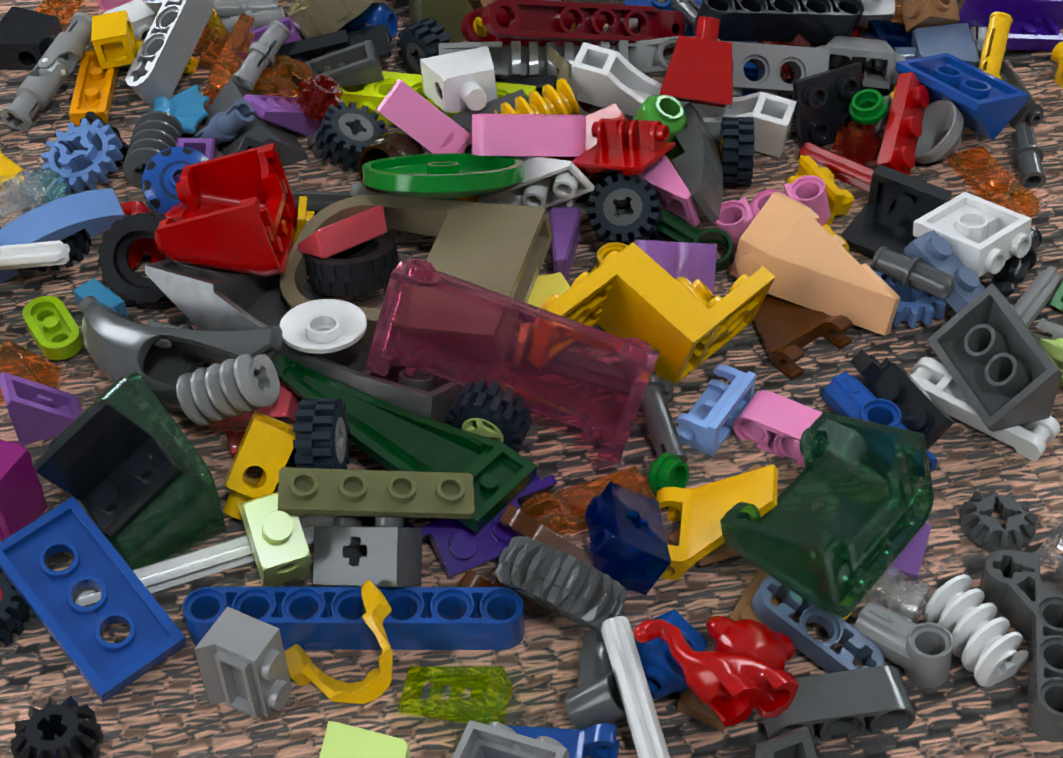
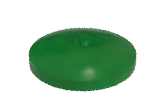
M472 153L416 154L382 158L367 162L362 166L364 185L395 195L422 199L457 201L456 198L473 197L495 192L524 180V161L511 156L472 155Z

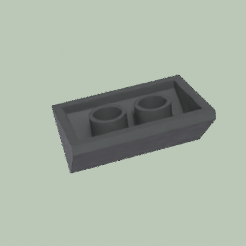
M230 77L206 110L208 116L202 121L205 126L209 125L210 119L216 113L225 112L237 100H243L245 94H264L254 89L250 91L245 90ZM255 113L251 114L255 116L254 119L239 129L238 135L233 140L223 142L218 146L223 156L236 153L244 137L247 136L264 144L275 143L276 149L280 150V160L283 166L308 159V155L291 130L262 120Z
M991 283L928 338L927 341L987 429L994 432L1049 418L1063 373L995 284Z

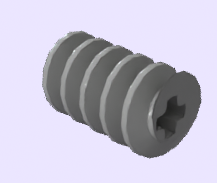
M241 354L236 359H226L222 363L211 364L208 368H199L193 373L182 374L178 378L176 392L180 407L185 415L194 423L204 426L213 424L216 421L226 420L229 417L242 415L244 412H252L258 408L271 406L277 400L280 393V381L273 362L266 354H258L255 357L250 354Z

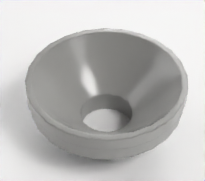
M938 100L926 107L922 121V135L918 138L915 151V163L926 164L943 161L960 147L964 118L962 112L951 101Z

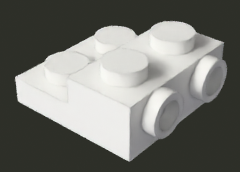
M963 192L915 220L913 223V236L920 237L935 230L939 236L949 242L952 251L964 265L972 269L978 277H981L987 272L992 274L999 273L1006 260L1013 256L1023 258L1028 253L1032 243L1030 236L1032 218L970 193Z

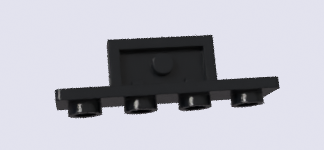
M377 25L348 33L346 30L283 44L275 55L276 62L271 68L265 69L256 82L255 87L260 88L306 77L304 62L366 40H372L379 59L389 58L392 53L386 25Z

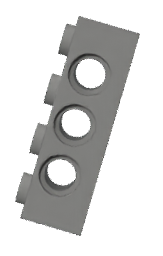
M724 41L732 43L733 97H740L743 95V92L761 91L779 96V94L792 95V100H794V80L828 71L830 49ZM746 62H751L758 68V78L756 81H751L744 75V65ZM782 65H788L794 72V79L791 84L781 79L780 69Z

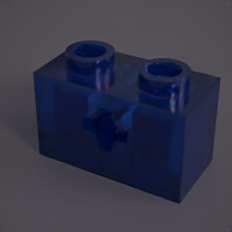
M610 481L600 496H595L590 501L585 513L594 567L618 581L625 588L646 595L671 564L658 501Z

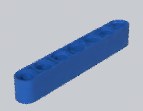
M202 587L187 595L182 604L189 636L196 646L228 606L279 628L284 650H287L294 644H299L303 650H382L375 634L362 618L366 610L361 596V587ZM377 587L391 607V612L383 621V627L392 650H507L517 646L523 640L525 633L523 599L518 592L510 588Z

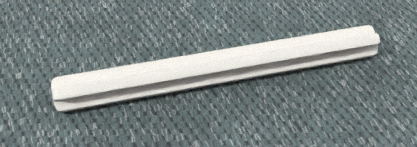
M309 515L299 518L307 545L314 543V526H333V517L339 516ZM244 535L134 569L133 572L152 594L254 562L255 559L248 536ZM87 587L78 591L74 600L77 605L88 607L96 604L101 598L102 593L96 588Z

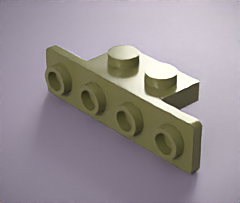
M282 467L279 470L278 511H284L287 514L339 517L471 519L475 511L473 475L470 473Z

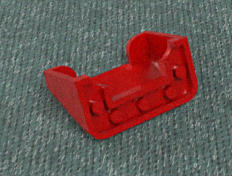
M275 143L184 166L180 181L176 182V191L181 204H187L189 211L185 220L175 222L172 218H166L159 222L155 230V242L159 252L162 255L167 254L170 260L262 277L283 274L297 226L298 211Z

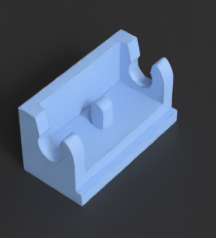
M717 365L713 373L728 379L731 384L728 385L723 381L711 379L707 384L706 390L688 414L681 413L675 421L679 425L676 430L681 443L714 457L732 432L734 421L754 395L756 374L748 371L745 373L728 365Z

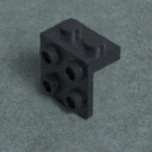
M879 165L872 174L867 205L843 231L841 236L847 241L849 248L874 257L881 246H887L891 250L906 255L904 249L911 241L918 238L913 236L914 221L951 200L952 192Z

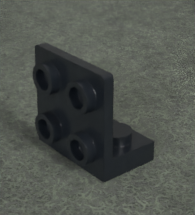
M104 399L91 408L33 463V468L37 474L80 500L102 532L113 539L184 473L157 437Z

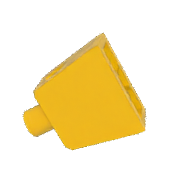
M255 410L225 477L224 486L231 489V492L223 508L224 513L242 520L238 507L239 503L274 492L279 481V470L286 466L293 451V440L296 439V433L293 432L294 426ZM258 466L262 468L261 477L251 478L247 476L248 467Z

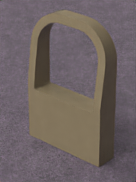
M369 194L345 198L325 207L314 215L301 230L289 253L285 272L280 274V289L290 310L297 305L312 301L302 295L309 270L306 254L298 251L297 245L323 227L382 205L388 229L437 238L403 310L359 307L366 316L367 329L358 342L395 350L495 361L505 360L553 239L546 207Z

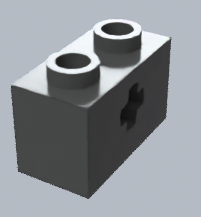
M333 517V526H314L313 585L362 586L367 580H370L376 587L421 586L422 528L404 527V518L375 517L374 527H362V517Z

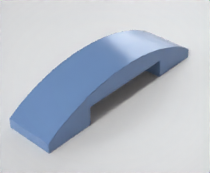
M113 188L90 190L68 195L32 209L0 229V246L61 241L84 228L92 238L111 228V224L116 220L123 219L125 213ZM18 269L0 270V284L19 275Z

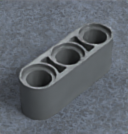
M875 666L797 677L795 679L799 687L789 708L775 718H762L768 739L806 726L809 728L813 743L832 741L831 736L847 734L848 738L882 734L881 729L897 727L898 731H903L911 726L916 719L900 671L892 666Z

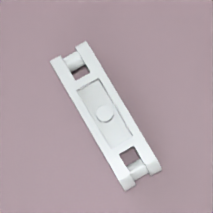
M922 357L912 369L913 374H909L949 416L1015 448L1018 454L1034 462L1046 450L1045 443L1052 442L1060 432V425L1052 416L1047 419L992 432L987 429L943 363L930 357Z

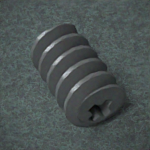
M149 111L137 119L123 165L125 177L136 188L142 189V175L149 160L160 151L177 146V138H181L183 129L182 124L175 116L163 111Z

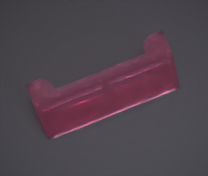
M413 258L410 260L404 259L391 272L364 369L386 376L391 366H406L404 374L412 377L418 369L463 386L471 381L476 385L478 380H486L489 387L493 381L501 383L499 389L506 391L507 387L515 390L512 397L522 396L525 403L523 407H530L533 412L583 430L581 436L583 441L589 442L593 436L600 443L598 457L619 464L638 419L660 352L651 349V346L641 339L617 337L435 270V266L432 263Z

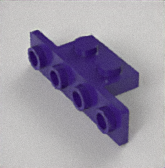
M965 0L959 12L961 21L958 23H968L969 26L987 28L990 14L1004 12L1011 15L1013 23L1010 27L1006 50L1053 51L1054 47L1063 41V34L1059 30L1063 29V0Z
M536 473V478L477 533L457 519L429 518L431 523L420 527L422 528V542L430 539L447 579L464 573L468 569L471 570L496 560L500 557L504 547H508L512 537L520 536L501 524L500 518L509 504L521 510L519 503L549 492L557 484L554 475L540 480L538 473ZM408 523V524H405V525H404V527H413V528H414V526H413L412 523Z

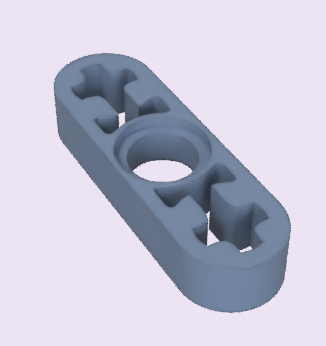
M779 575L769 576L762 581L752 598V609L755 615L775 632H781L789 636L798 650L828 673L859 669L852 664L856 657L865 662L861 668L884 666V656L874 642L792 580ZM778 596L783 600V603L776 606L770 600ZM798 610L802 614L795 622L791 619V617H793L796 611ZM808 622L820 624L826 629L829 640H815L808 634L805 624ZM838 642L842 643L843 647L838 653H835L833 649Z

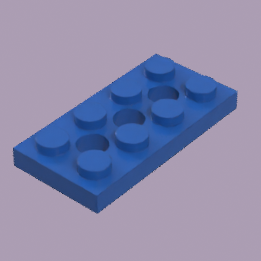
M74 496L0 542V569L102 703L187 645L186 637ZM59 552H66L74 557L72 564L61 571H54L46 566L48 559ZM83 588H96L102 593L99 601L92 606L82 607L74 602L75 595ZM114 623H122L130 629L127 638L119 643H108L102 638L104 629Z

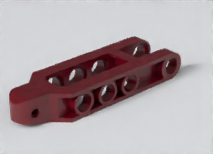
M495 0L486 7L477 8L467 13L462 20L461 29L463 36L468 42H502L503 47H509L511 41H521V46H527L529 42H538V46H544L547 42H556V46H562L564 42H574L573 46H580L582 42H592V45H598L601 41H610V45H616L620 40H629V43H635L636 41L685 36V16L681 11L659 10L653 6L549 0ZM476 17L482 19V24L487 29L484 37L479 36L474 30L473 23ZM576 22L574 31H571L572 24ZM608 24V30L605 33L602 32L604 25Z

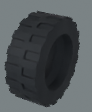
M142 212L125 216L123 219L116 220L111 224L112 227L105 231L102 236L103 241L98 247L99 260H97L98 268L101 267L103 274L101 276L104 282L109 284L110 290L113 293H118L122 296V299L128 302L136 301V304H146L168 298L150 278L137 275L129 266L127 257L131 244L137 239L151 238L155 240V230L159 222L167 218L162 213Z
M386 234L326 259L306 254L311 287L317 293H323L327 296L346 297L375 292L398 280L397 277H400L401 274L396 240L394 241L393 237Z

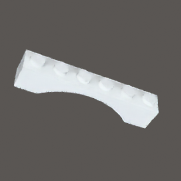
M583 42L571 69V88L578 93L577 101L602 108L615 103L623 114L634 117L642 103L649 96L660 95L662 84L646 76L630 64L618 51ZM760 91L746 96L733 97L731 109L692 103V105L709 128L714 140L720 141L722 117H753L755 128L754 151L780 158L789 135L797 101ZM679 101L682 107L688 104V102Z

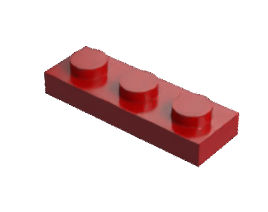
M913 72L899 74L877 161L878 166L883 165L909 176L911 168L915 164L918 138L922 135V121L925 109L929 105L928 90L920 83Z

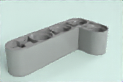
M143 0L156 14V18L127 73L126 83L148 106L153 107L152 103L158 97L171 98L213 12L214 3L211 0Z

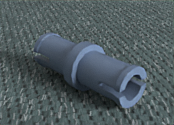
M237 100L225 112L216 113L210 119L209 125L198 131L194 138H215L216 146L233 140L238 135V130L254 119L255 116L251 115L255 113L252 105L245 100Z

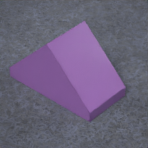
M1 372L0 387L21 445L25 446L65 433L84 416L77 395Z

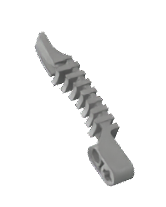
M679 36L636 41L635 43H629V40H620L616 45H610V41H601L596 46L618 51L630 64L645 75L666 74L669 63L664 59V48L673 47L675 49ZM511 41L509 47H503L502 42L438 43L439 55L488 46L496 79H501V77H534L557 75L556 67L549 61L547 56L549 46L555 49L572 65L583 42L580 46H573L574 42H564L562 46H556V42H547L544 46H538V42H529L527 46H521V41Z

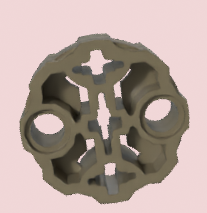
M297 0L289 8L290 12L287 15L305 39L338 31L342 26L365 11L375 0Z

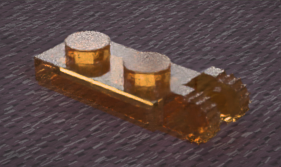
M245 13L241 14L208 77L203 95L210 98V101L207 102L209 105H211L230 77L232 78L233 74L242 65L243 58L239 57L241 52L243 51L248 54V48L254 42L256 34L252 33L251 29L255 18Z
M275 55L276 62L271 68L265 69L253 89L276 94L280 92L287 97L295 98L299 89L291 81V75L293 74L301 80H308L313 72L310 67L300 60L292 59L290 56Z
M983 146L950 155L949 166L980 198L1019 213L1018 209L1020 208L1028 217L1039 214L1040 202L1036 195H1033L1029 188L1025 189Z
M633 466L553 492V495L544 492L536 497L532 496V498L527 499L521 505V510L533 519H538L537 522L558 535L569 532L574 534L655 507V496L638 468Z

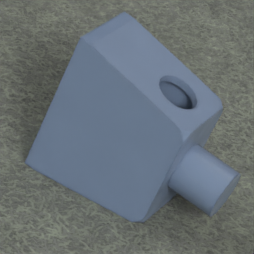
M968 23L916 28L912 32L910 47H893V50L903 55L906 60L949 53L977 68L980 62Z

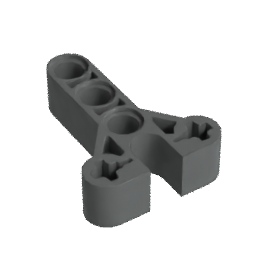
M1008 549L996 550L991 552L986 558L978 589L984 592L985 598L983 603H994L997 610L1009 620L1011 625L1027 642V651H1029L1030 656L1027 660L1028 721L1030 728L1043 740L1063 742V593L1051 591L1042 583L1040 577V554Z

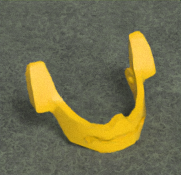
M367 580L361 586V596L366 610L362 618L375 634L382 653L378 657L379 667L373 668L364 680L347 683L334 679L314 665L299 644H294L285 652L290 678L300 686L314 683L333 702L352 704L372 702L387 690L392 681L393 652L383 627V621L391 612V607L383 593L370 580Z

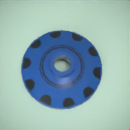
M171 147L157 153L149 160L142 175V190L147 203L155 212L162 214L169 211L173 205L181 203L177 195L174 177L177 174H181L184 166L210 159L200 151L189 147Z

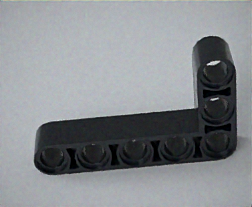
M702 0L693 28L696 32L698 17L705 16L721 20L718 39L721 41L828 43L835 36H853L864 12V5L861 0Z

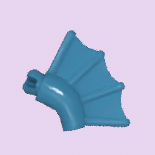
M193 85L169 99L162 96L154 99L152 106L153 111L168 112L175 116L182 124V133L195 134L199 122L208 116V112L205 111L204 107L210 101V98L199 92V85Z

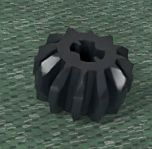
M72 696L67 698L61 705H58L55 700L49 697L47 706L41 710L29 706V719L15 722L14 732L16 737L10 740L14 758H100L101 751L99 745L104 743L101 725L97 724L95 713L89 708L88 704L79 706Z

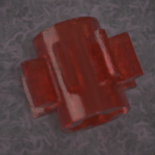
M325 74L313 75L310 81L303 78L296 92L299 95L296 103L300 105L301 111L313 120H322L330 106L334 105L337 107L338 103L343 102L340 99L343 91L339 89V84L335 79Z
M850 121L847 128L842 126L839 128L832 149L841 151L840 155L865 166L868 159L875 161L880 150L882 138L874 136L876 128L873 125Z

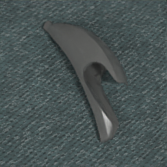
M87 296L78 305V309L84 314L82 331L85 347L100 371L125 392L145 401L177 410H182L176 392V384L182 374L193 373L197 367L204 363H222L226 359H236L241 354H250L253 357L258 354H266L272 361L282 345V329L280 326L239 331H205L157 327L134 320L101 303L93 296ZM160 339H167L170 342H165Z

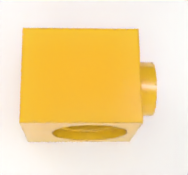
M127 10L92 16L91 41L101 69L132 64L136 57V37Z

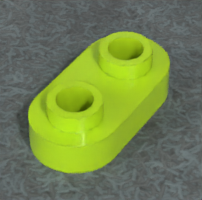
M41 296L31 300L24 306L22 315L27 330L46 358L65 360L73 357L81 350L83 339L80 329L59 298Z

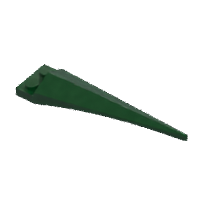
M279 353L272 360L279 380L301 399L342 398V402H345L346 405L345 411H348L349 416L347 425H350L348 438L386 470L472 474L474 516L471 519L457 520L476 533L536 478L537 465L500 441L474 434L397 407L322 375Z

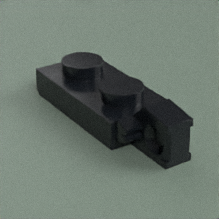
M861 349L850 361L857 371L866 378L862 384L877 399L889 400L899 407L902 416L901 423L928 450L954 423L949 415L903 367L892 362L887 357L880 363L873 355L870 356Z

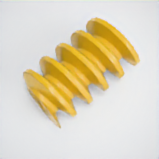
M563 78L557 80L556 90L549 84L543 86V97L535 90L530 91L528 96L529 104L523 97H516L514 102L515 110L507 102L501 104V114L572 115L576 113L580 115V110L569 84Z

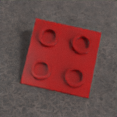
M601 118L599 122L592 124L591 129L592 136L597 137L598 144L572 160L576 167H585V171L590 173L616 169L621 170V174L637 175L643 173L645 168L652 163L661 160L662 156L676 145L673 142H665L669 138V127L663 125L661 121L632 120L630 122L628 119L620 121V119Z

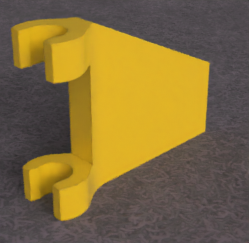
M772 464L696 488L664 487L658 490L656 507L662 509L668 506L667 520L681 522L679 546L662 544L653 547L650 556L651 567L663 565L662 579L678 580L700 559L777 506L778 491L777 467Z

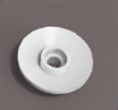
M318 299L302 303L289 310L282 317L279 326L282 329V340L291 348L305 353L323 354L343 350L358 342L366 332L367 320L364 312L350 302L338 299Z

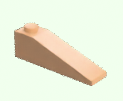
M780 192L773 193L739 238L731 275L739 278L741 275L747 274L750 277L764 266L775 276L767 294L812 310L824 312L830 316H846L852 321L853 325L884 336L888 335L901 297L866 263L860 264L844 248L846 243L837 234L831 236L817 222L820 217L811 208Z

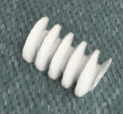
M962 574L947 581L932 594L926 603L924 618L926 622L937 623L950 631L954 639L953 654L961 658V662L966 670L974 673V678L979 685L990 687L1015 675L1030 658L1029 651H1016L1023 641L1022 635L1016 631L1006 634L1010 627L1009 620L1006 617L994 619L997 607L994 603L990 602L982 604L985 598L984 592L978 588L970 590L972 579L969 575Z

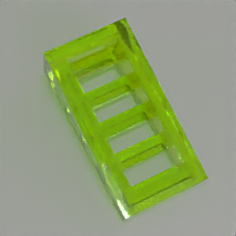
M409 666L398 711L402 714L468 723L469 720H473L483 724H489L490 722L504 724L513 685L503 666ZM424 683H433L429 699H420ZM444 686H451L448 700H441ZM465 688L472 689L469 700H462Z

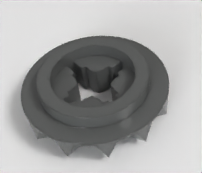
M992 487L986 495L974 492L971 499L963 503L960 513L961 527L966 536L982 548L990 551L1005 549L1018 551L1030 544L1036 533L1037 515L1029 511L1028 501L1014 500L1012 491L1006 496H1002ZM994 509L997 510V513H1000L1002 519L1007 520L1004 529H1002L1001 523H998L996 517H991Z

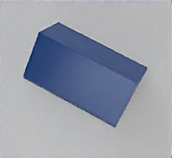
M949 53L898 61L895 67L898 74L908 72L915 74L920 83L928 90L929 104L938 100L951 101L962 112L964 126L992 141L1025 105L1029 98V93Z

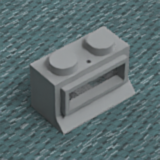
M227 606L194 648L209 706L226 702L227 706L255 719L259 715L268 718L273 710L280 711L286 705L292 691L280 629Z

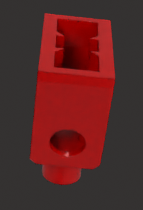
M699 16L695 37H678L660 95H669L681 102L732 108V43L717 41L720 19Z

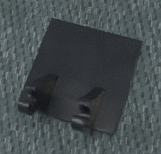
M855 62L793 81L794 101H797L795 112L799 149L808 142L823 147L863 134L861 130L862 124L855 122L849 113V105L853 96L863 90L861 63Z

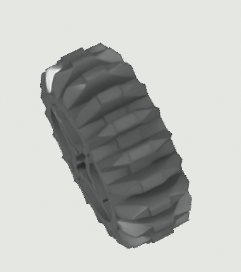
M527 536L512 537L508 547H504L498 559L499 565L495 574L500 583L518 592V594L572 622H576L594 631H601L603 621L621 616L625 607L623 604L628 595L624 586L620 585L618 581L612 579L609 575L597 570V568L536 539L532 540Z

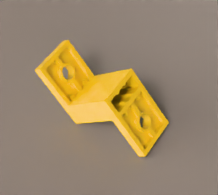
M632 242L620 252L617 250L610 252L602 260L599 268L592 273L585 271L574 280L570 289L561 296L555 293L545 301L540 309L542 314L540 323L532 333L534 340L528 357L541 368L598 324L623 348L628 350L631 355L630 346L636 344L647 345L656 374L665 380L672 381L675 386L752 323L775 276L764 266L750 277L747 274H743L733 283L725 297L722 298L717 295L705 306Z

